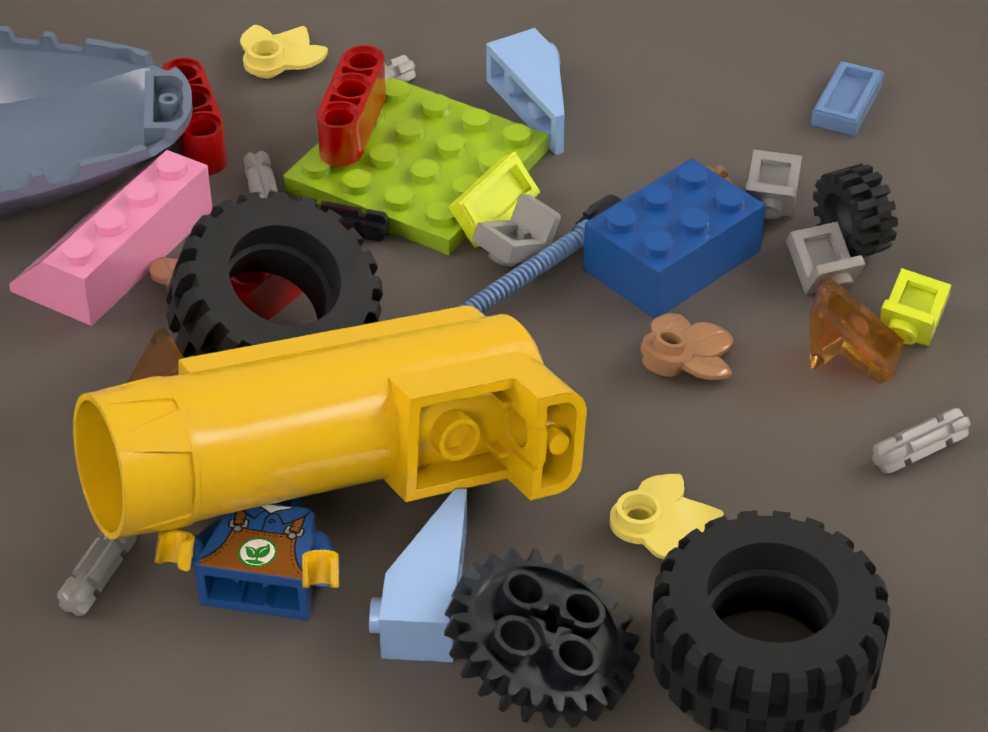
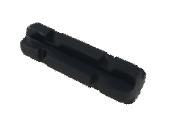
M308 198L316 201L314 207L325 213L330 208L343 218L341 224L347 230L353 227L358 234L363 233L365 239L376 241L385 239L389 228V220L385 212L368 209L366 213H362L361 207L329 201H322L320 205L317 204V199Z

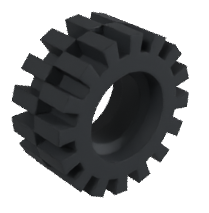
M860 163L820 176L821 179L817 180L815 184L818 191L813 192V200L818 203V206L813 207L814 216H819L821 223L816 225L838 222L851 257L862 255L864 258L889 249L892 246L891 241H894L897 233L892 228L898 226V218L892 216L891 213L892 210L896 209L894 201L889 202L887 195L891 192L888 184L882 186L880 184L883 178L878 171L873 173L872 166Z

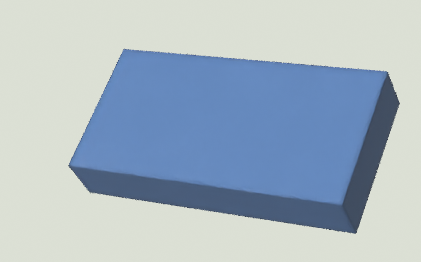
M840 61L812 111L810 125L856 136L883 85L884 72Z

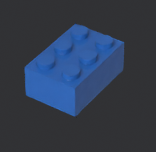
M691 158L585 223L583 270L655 319L761 251L765 204Z

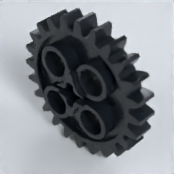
M510 548L504 561L495 553H490L484 565L474 562L466 577L462 576L444 614L450 618L444 630V636L456 640L449 655L451 658L468 660L460 675L462 678L478 676L481 678L483 683L477 693L480 697L487 696L494 691L501 696L499 711H506L514 703L521 706L523 722L528 723L534 712L537 711L542 713L543 719L549 728H553L561 714L571 727H577L584 714L594 722L598 720L605 708L610 711L614 709L635 678L632 672L639 663L640 656L634 653L633 650L640 639L638 635L626 631L633 617L630 614L615 613L614 610L621 600L620 596L610 595L604 597L599 592L605 581L602 578L594 579L589 583L584 580V565L578 564L571 571L564 569L562 555L556 554L550 564L545 563L539 550L535 548L531 551L528 559L524 561L515 548Z

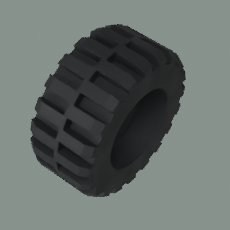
M258 192L239 195L236 204L232 200H225L214 206L209 215L201 216L195 223L189 237L184 242L173 270L166 294V302L169 304L166 317L169 329L173 333L179 332L175 344L182 356L187 358L189 356L194 357L378 322L382 310L379 302L383 296V288L379 276H374L378 266L370 250L365 252L362 250L361 247L364 240L353 227L347 230L341 224L343 218L330 208L325 213L314 207L316 201L303 196L300 197L299 201L287 199V193L269 192L267 198H260ZM246 272H266L283 277L295 284L308 297L316 312L317 321L291 326L263 319L242 303L232 287L230 278Z
M757 510L743 511L737 514V519L727 520L724 515L707 522L703 532L698 528L694 529L679 540L678 547L673 548L667 553L661 563L660 574L655 578L649 642L650 657L654 660L653 671L659 684L664 689H669L668 698L682 712L686 713L691 709L694 712V721L710 731L718 727L727 732H819L821 729H824L826 732H834L848 724L849 715L854 716L863 710L870 700L871 691L877 687L890 625L891 609L887 604L889 594L884 580L879 574H875L876 566L862 550L855 553L853 551L854 543L838 530L831 534L824 530L825 526L822 522L809 517L806 518L805 522L791 519L790 512L774 510L772 516H758ZM743 611H773L788 615L802 622L815 634L793 642H765L749 638L734 631L722 619Z

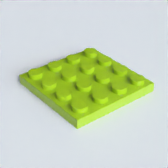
M387 79L385 80L386 99L360 160L348 166L328 165L320 158L319 143H317L283 175L284 191L298 197L303 196L317 199V204L320 205L322 201H329L361 207L362 213H366L368 209L385 212L389 220L387 232L450 256L467 236L448 206L506 154L515 151L529 172L548 152L550 135L524 124L491 114L483 109H478L447 98L444 95L411 85L403 80Z

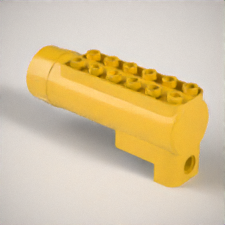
M460 306L178 359V375L153 376L82 394L75 405L73 439L78 474L92 517L106 537L117 539L188 527L195 522L216 516L384 479L405 502L452 492L455 488L465 489L508 479L529 500L559 494L575 482L581 471L587 407L579 394L544 366L535 341L527 329L516 319L506 314L485 316L475 307Z

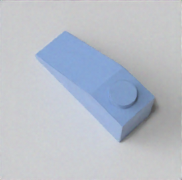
M535 28L486 43L487 82L530 128L550 135L549 149L555 155L564 153L565 113L560 76L561 60L556 46L551 42L549 43Z
M455 488L385 573L382 597L371 598L369 632L380 634L382 659L453 662L454 658L450 657L449 652L455 640L444 636V630L450 621V618L444 614L463 572L467 534V489Z

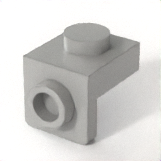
M753 149L745 192L765 204L764 218L793 217L802 165L801 155Z
M530 194L520 195L511 220L478 222L472 241L488 251V257L492 261L503 266L514 267L517 263L527 261L552 244L561 215Z
M838 222L790 232L785 240L805 295L824 291V294L827 296L845 292L854 286L855 279L866 266L862 255L850 256Z

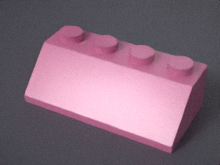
M166 150L131 174L9 284L10 292L93 326L150 272V264L153 260L159 257H166L191 233L193 226L201 216L211 213L212 200L208 165Z

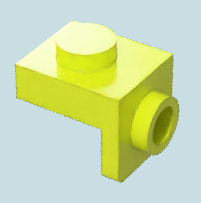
M901 268L889 300H884L882 305L879 330L887 332L889 337L900 343L910 345L919 343L929 347L950 296L952 285Z

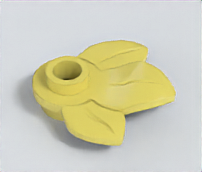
M253 25L240 38V45L245 51L243 55L245 70L263 79L276 77L285 70H301L313 67L321 63L328 54L327 47L310 45L309 34L305 26L272 35L270 31L262 26Z
M663 474L647 478L641 482L637 490L623 494L612 507L609 522L611 530L617 537L629 543L643 544L654 556L664 560L670 550L678 547L679 540L696 528L703 532L707 522L724 516V513L720 509L684 498V480L681 474Z

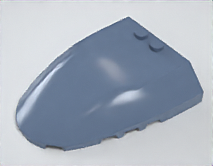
M0 26V218L53 205L96 187L174 144L186 130L191 121L193 111L191 87L183 73L177 67L164 70L154 64L150 52L135 47L87 38L84 47L58 42L55 33L49 31L43 33L41 40L18 38L14 36L10 27Z

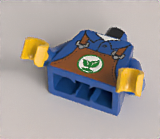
M300 498L225 514L222 519L215 520L195 536L178 529L160 531L154 561L157 564L174 562L177 564L178 569L182 571H189L191 567H195L200 605L302 620L310 619L314 584L321 587L330 585L331 588H339V576L342 568L339 555L335 552L329 537L320 531H316L314 513L307 508H300Z

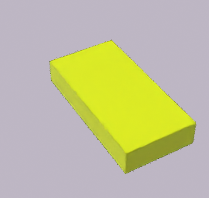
M514 151L500 158L451 203L448 208L460 227H462L473 247L476 248L479 245L473 242L472 238L478 222L511 220L519 196L530 194L535 198L540 193V190Z

